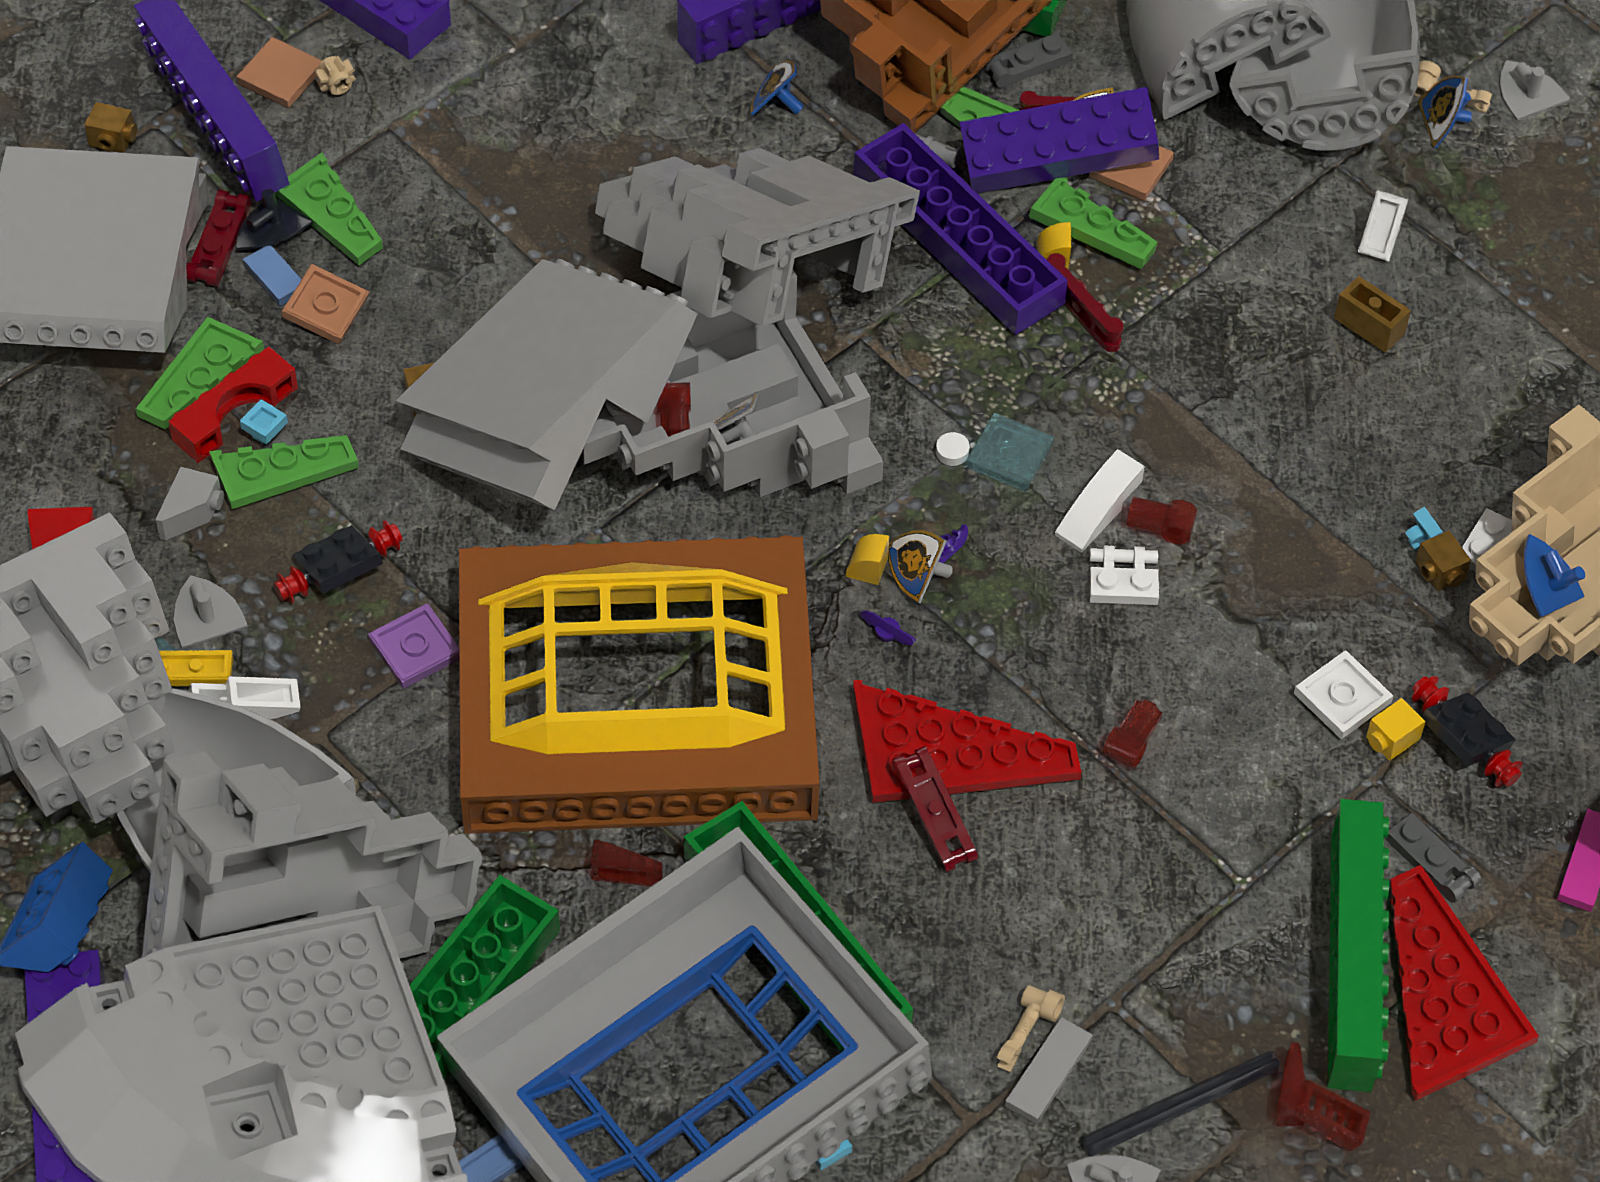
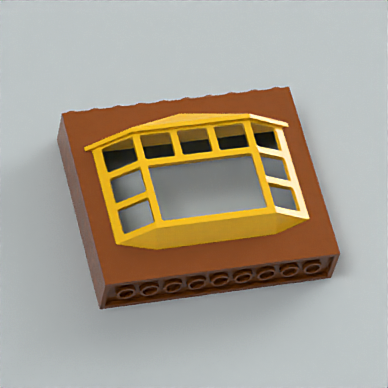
M783 535L773 538L746 537L744 539L712 538L710 540L679 539L676 541L660 542L645 540L631 543L612 541L603 544L575 543L573 545H507L505 547L490 548L474 546L459 549L460 800L464 834L703 825L741 801L745 803L759 822L818 820L819 770L803 536L792 537ZM763 599L764 628L726 618L723 611V600ZM712 601V617L669 619L667 617V602ZM656 603V619L613 621L611 619V604ZM600 605V621L555 622V606ZM544 607L543 624L504 637V608ZM697 631L714 632L717 686L716 707L557 712L556 637ZM725 632L764 641L767 672L728 662L726 660ZM544 638L545 667L505 682V651ZM727 676L766 685L768 687L769 717L730 707L728 704ZM545 683L546 712L506 727L505 696Z

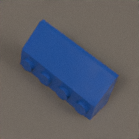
M83 841L34 876L0 943V966L49 972L60 963L64 966L67 965L78 954L79 949L77 945L89 931L87 924L98 912L99 906L97 903L108 891L109 886L107 882L113 872V869Z

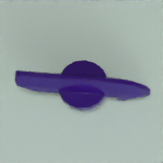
M962 524L959 530H953L952 537L950 534L940 536L947 540L938 562L944 563L964 545L968 535L967 525Z
M862 610L859 613L868 626L871 627L872 625L875 627V633L881 641L891 642L895 639L904 645L911 646L915 643L916 639L901 630L899 623L895 619L890 617L882 618L868 610Z

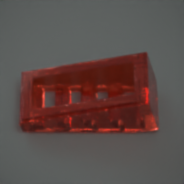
M594 839L591 855V879L653 886L663 879V863L608 842Z
M1298 1042L1291 1043L1285 1061L1275 1118L1276 1126L1278 1127L1303 1126L1309 1110L1301 1047Z
M1306 1080L1303 1084L1295 1114L1339 1146L1351 1151L1362 1145L1371 1112L1310 1080ZM1311 1096L1316 1099L1313 1110L1308 1108ZM1323 1104L1327 1107L1324 1116L1320 1114ZM1333 1112L1337 1114L1335 1122L1332 1121ZM1344 1120L1348 1122L1347 1127L1343 1126Z

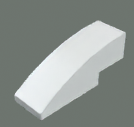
M1117 449L1074 502L1055 531V536L1082 553L1120 513L1122 503L1142 483L1145 466Z
M229 676L226 684L191 683L188 690L191 693L204 695L245 708L267 719L299 712L301 708L297 679Z

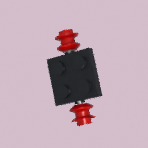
M386 520L382 521V529L379 531L373 527L369 528L367 540L352 525L347 528L338 529L331 536L317 543L308 544L301 551L292 554L297 568L291 566L289 568L290 575L286 577L277 573V581L273 583L274 589L281 601L287 599L290 604L294 603V595L298 593L303 597L308 596V584L313 583L324 594L382 565L381 557H387L388 548L392 547L396 551L400 550L399 543L403 541L402 535L394 523L390 525Z
M1425 676L1417 681L1412 688L1414 693L1411 700L1413 702L1420 700L1424 702L1422 707L1424 713L1421 717L1426 721L1425 724L1466 766L1485 759L1487 763L1484 774L1485 776L1494 774L1497 777L1495 781L1496 787L1503 785L1509 787L1513 785L1522 775L1520 771L1522 762L1516 761L1512 763L1509 760L1512 752L1508 749L1511 748L1516 739L1506 730L1505 726L1497 721L1483 707L1482 703L1469 692L1447 700L1449 688L1445 686L1439 689L1436 686L1439 681L1437 676L1430 678Z

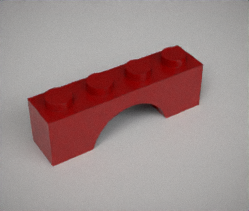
M268 346L259 354L253 355L247 363L235 372L227 374L211 390L203 392L195 402L184 410L175 413L172 419L168 421L172 441L193 460L200 463L210 455L209 451H216L223 445L220 426L224 417L231 410L244 404L258 403L261 399L274 407L298 389L295 368Z

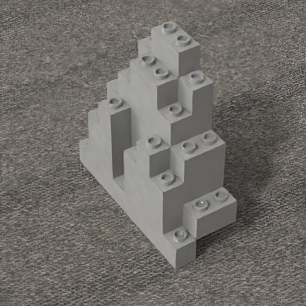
M756 148L739 153L736 169L725 164L707 169L699 164L693 165L676 156L634 167L632 175L600 184L595 214L605 218L603 234L643 253L642 269L682 288L681 297L688 301V308L709 318L732 311L756 324L765 326L783 320L794 259L796 257L807 254L855 276L853 288L862 293L882 287L894 227L914 221L920 191L890 177L869 183L811 156L788 161L764 149Z
M792 270L783 320L761 326L732 311L713 318L696 312L698 315L648 424L632 415L630 417L624 416L604 404L580 454L584 465L609 455L611 460H617L622 470L631 467L635 475L660 467L662 471L667 470L673 481L697 473L699 476H704L709 486L719 483L724 492L747 483L749 487L754 486L760 497L804 480L808 482L811 489L834 480L836 484L840 483L846 494L882 481L883 459L869 438L871 396L856 372L844 376L843 393L839 389L796 318L797 275L794 270ZM680 290V291H678V292H675V293H672V294H675V295H678V296L681 297L682 290ZM758 394L759 397L754 410L745 415L755 435L744 439L739 436L726 444L720 432L733 425V423L718 430L713 420L753 395Z
M110 512L0 565V776L14 770L45 816L79 800L95 824L159 792L160 787L151 763L175 751L166 724L149 703L172 691L155 638L170 630L152 579L135 559L127 533Z
M205 751L164 759L142 958L166 947L379 904L399 958L429 952L431 938L435 930L434 922L468 914L473 908L474 897L477 894L478 871L482 863L481 852L464 834L449 837L445 826L431 812L391 820L374 800L361 803L339 778L299 786L297 781L292 779L283 767L268 769L263 763L222 771L220 766L216 765Z

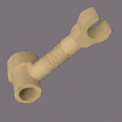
M1431 61L1419 62L1418 84L1414 96L1421 98L1429 88L1438 82L1441 69L1437 64ZM1466 90L1471 95L1467 105L1478 112L1486 113L1492 94L1485 90Z
M1031 985L1027 986L1021 1000V1005L1027 1008L1010 1039L1000 1049L997 1059H1000L997 1067L1009 1072L1013 1070L1021 1053V1048L1037 1018L1042 1017L1055 1022L1059 1017L1065 1001L1063 994L1053 990L1045 992Z

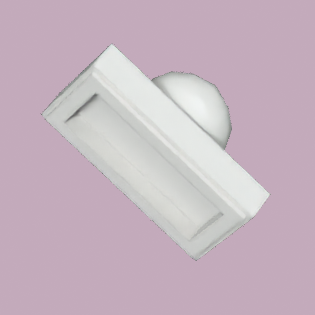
M1377 190L1358 252L1386 261L1390 260L1409 199Z

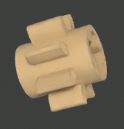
M339 56L327 57L320 63L319 70L315 71L318 76L316 81L323 92L329 89L332 95H340L351 88L352 81L356 79L353 75L355 70L348 59L342 62Z

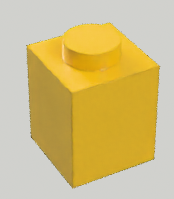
M1401 698L1371 719L1366 738L1376 752L1382 753L1390 761L1421 739L1426 721Z

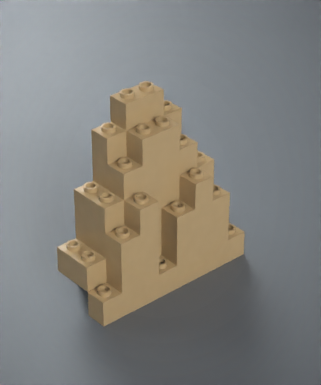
M1577 405L1549 426L1547 467L1513 492L1512 533L1476 559V581L1486 592L1470 603L1469 624L1478 636L1487 638L1503 658H1509L1517 666L1534 653H1539L1547 661L1558 654L1559 656H1565L1573 664L1589 651H1594L1600 657V421L1583 407ZM1529 534L1546 542L1554 550L1557 549L1559 555L1569 565L1570 569L1577 566L1584 569L1585 578L1578 581L1584 593V598L1543 617L1539 616L1527 587L1524 571V549Z

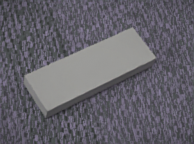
M1061 1017L1007 1098L1005 1107L1038 1124L1092 1042L1093 1034Z

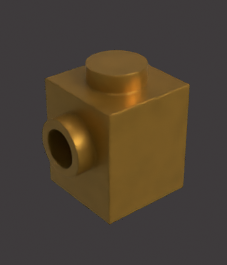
M99 102L95 103L84 124L89 146L98 147L106 151L125 153L129 143L135 140L137 134V125L134 124L130 109Z
M1448 530L1420 543L1416 563L1420 568L1423 578L1428 582L1430 581L1438 592L1444 588H1453L1463 583L1467 577L1471 559Z

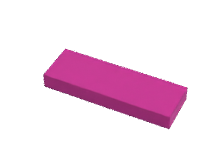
M1587 809L1557 900L1592 912L1600 888V813Z

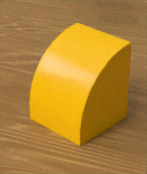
M1071 222L1058 223L1047 227L1039 234L1036 242V250L1046 260L1053 253L1062 254L1066 259L1067 269H1069L1071 253Z
M870 534L860 538L856 543L846 570V577L879 585L888 560L889 536Z

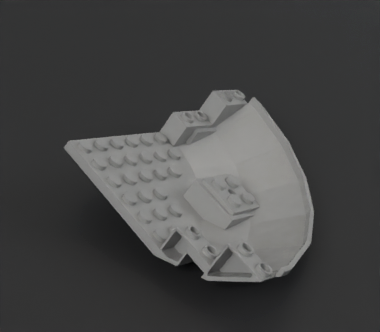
M380 904L162 948L125 965L124 980L93 987H88L86 983L75 988L15 1033L24 1063L18 1069L23 1092L72 1162L95 1182H468L466 1173L462 1172L453 1147L456 1127L448 1091ZM107 1005L113 1006L107 1010L103 1009ZM248 1123L254 1127V1130L252 1132H244L240 1129V1126ZM441 1171L445 1175L437 1177L432 1172Z

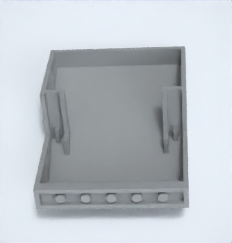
M6 146L0 170V343L165 352L188 307L186 245L207 206V174L199 173V157Z
M542 259L396 400L417 413L401 450L423 462L555 510L604 404L624 416L630 417L632 415L648 424L698 314L687 307L688 301L678 295L670 293L667 298L664 297L665 294L655 288L647 286L644 291L640 285L624 279L623 283H619V279L604 272L599 277L595 271L581 265L576 270L574 265L561 259H557L556 263Z

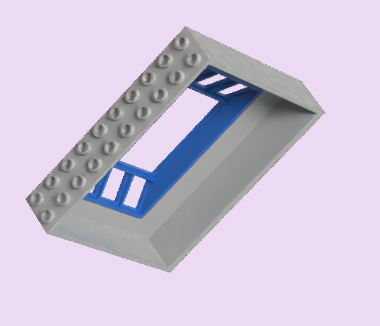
M739 827L729 832L436 1036L448 1071L537 1182H598L631 1167L637 1168L647 1182H788L791 1179L795 1181L803 1177L810 1169V1165L821 1157L828 1158L833 1155L840 1147V1143L851 1135L858 1136L863 1133L874 1118L881 1113L888 1114L893 1111L904 1096L911 1091L915 1093L923 1089L929 1082L930 1077H932L929 1043ZM755 944L777 969V974L748 1005H744L722 978L743 954ZM788 982L810 1007V1013L781 1044H778L755 1016L777 991ZM713 987L769 1053L642 1145L635 1147L584 1085L581 1078L706 989ZM821 1020L842 1044L844 1051L806 1077L788 1055ZM779 1064L796 1086L759 1112L741 1089L774 1065ZM570 1087L593 1115L557 1129L533 1100ZM731 1098L749 1120L711 1146L693 1124L725 1100ZM603 1127L625 1155L596 1168L588 1169L565 1140L595 1128ZM684 1133L701 1154L663 1181L646 1161V1157L678 1134Z

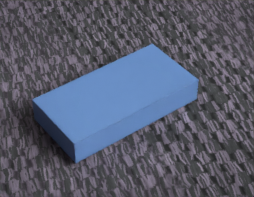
M271 245L263 247L243 259L244 267L279 306L289 301L302 280Z
M497 1135L459 1161L462 1172L466 1173L468 1182H500L524 1166L500 1135Z

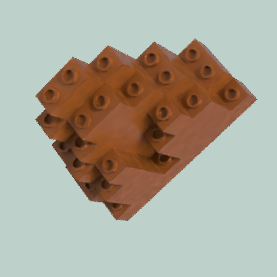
M820 0L822 16L849 36L850 51L853 54L855 78L883 98L884 115L898 126L904 123L916 133L1051 0Z

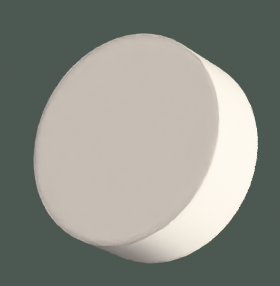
M956 432L945 433L937 440L936 456L943 464L949 466L960 465L969 456V441L962 434Z

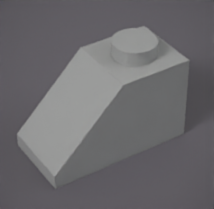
M180 467L155 519L160 539L168 540L211 521L215 510H220L224 501V491H221L218 476Z

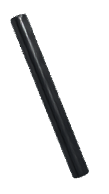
M1273 1051L1265 1052L1084 1135L1082 1138L1083 1148L1089 1156L1097 1155L1277 1072L1280 1066L1279 1059Z

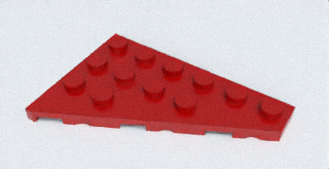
M853 680L852 688L872 803L910 799L901 779L895 772L892 759L899 756H904V758L915 754L914 750L923 746L928 749L949 794L1081 779L1082 772L1075 742L1062 738H1051L1047 734L1038 731L1031 734L1011 728L1012 724L986 716L979 717L972 712L960 709V712L937 706L935 701L911 694L903 695L897 690L887 687L884 691L862 684L863 680ZM921 767L911 770L914 778L924 774Z
M1419 865L1391 878L1389 882V895L1412 1096L1417 1101L1537 1043L1539 1035L1423 867Z

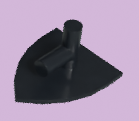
M266 189L261 193L263 203L249 213L241 224L237 234L236 248L237 250L257 249L277 244L303 231L313 223V220L276 199L272 189Z

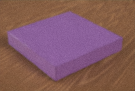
M428 603L368 633L370 643L403 689L459 660V646Z

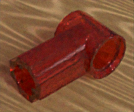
M690 382L666 383L657 402V413H660V426L662 425L669 437L690 429Z
M1133 496L1126 526L1161 533V536L1166 541L1173 544H1186L1192 535L1197 508L1185 500H1173L1169 504Z
M1146 699L1142 701L1136 700L1120 727L1115 726L1110 732L1104 744L1102 754L1135 769L1145 753L1149 738L1162 719L1163 713L1157 708L1156 704Z

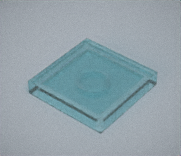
M994 413L967 458L966 467L1027 491L1053 446L1054 437Z

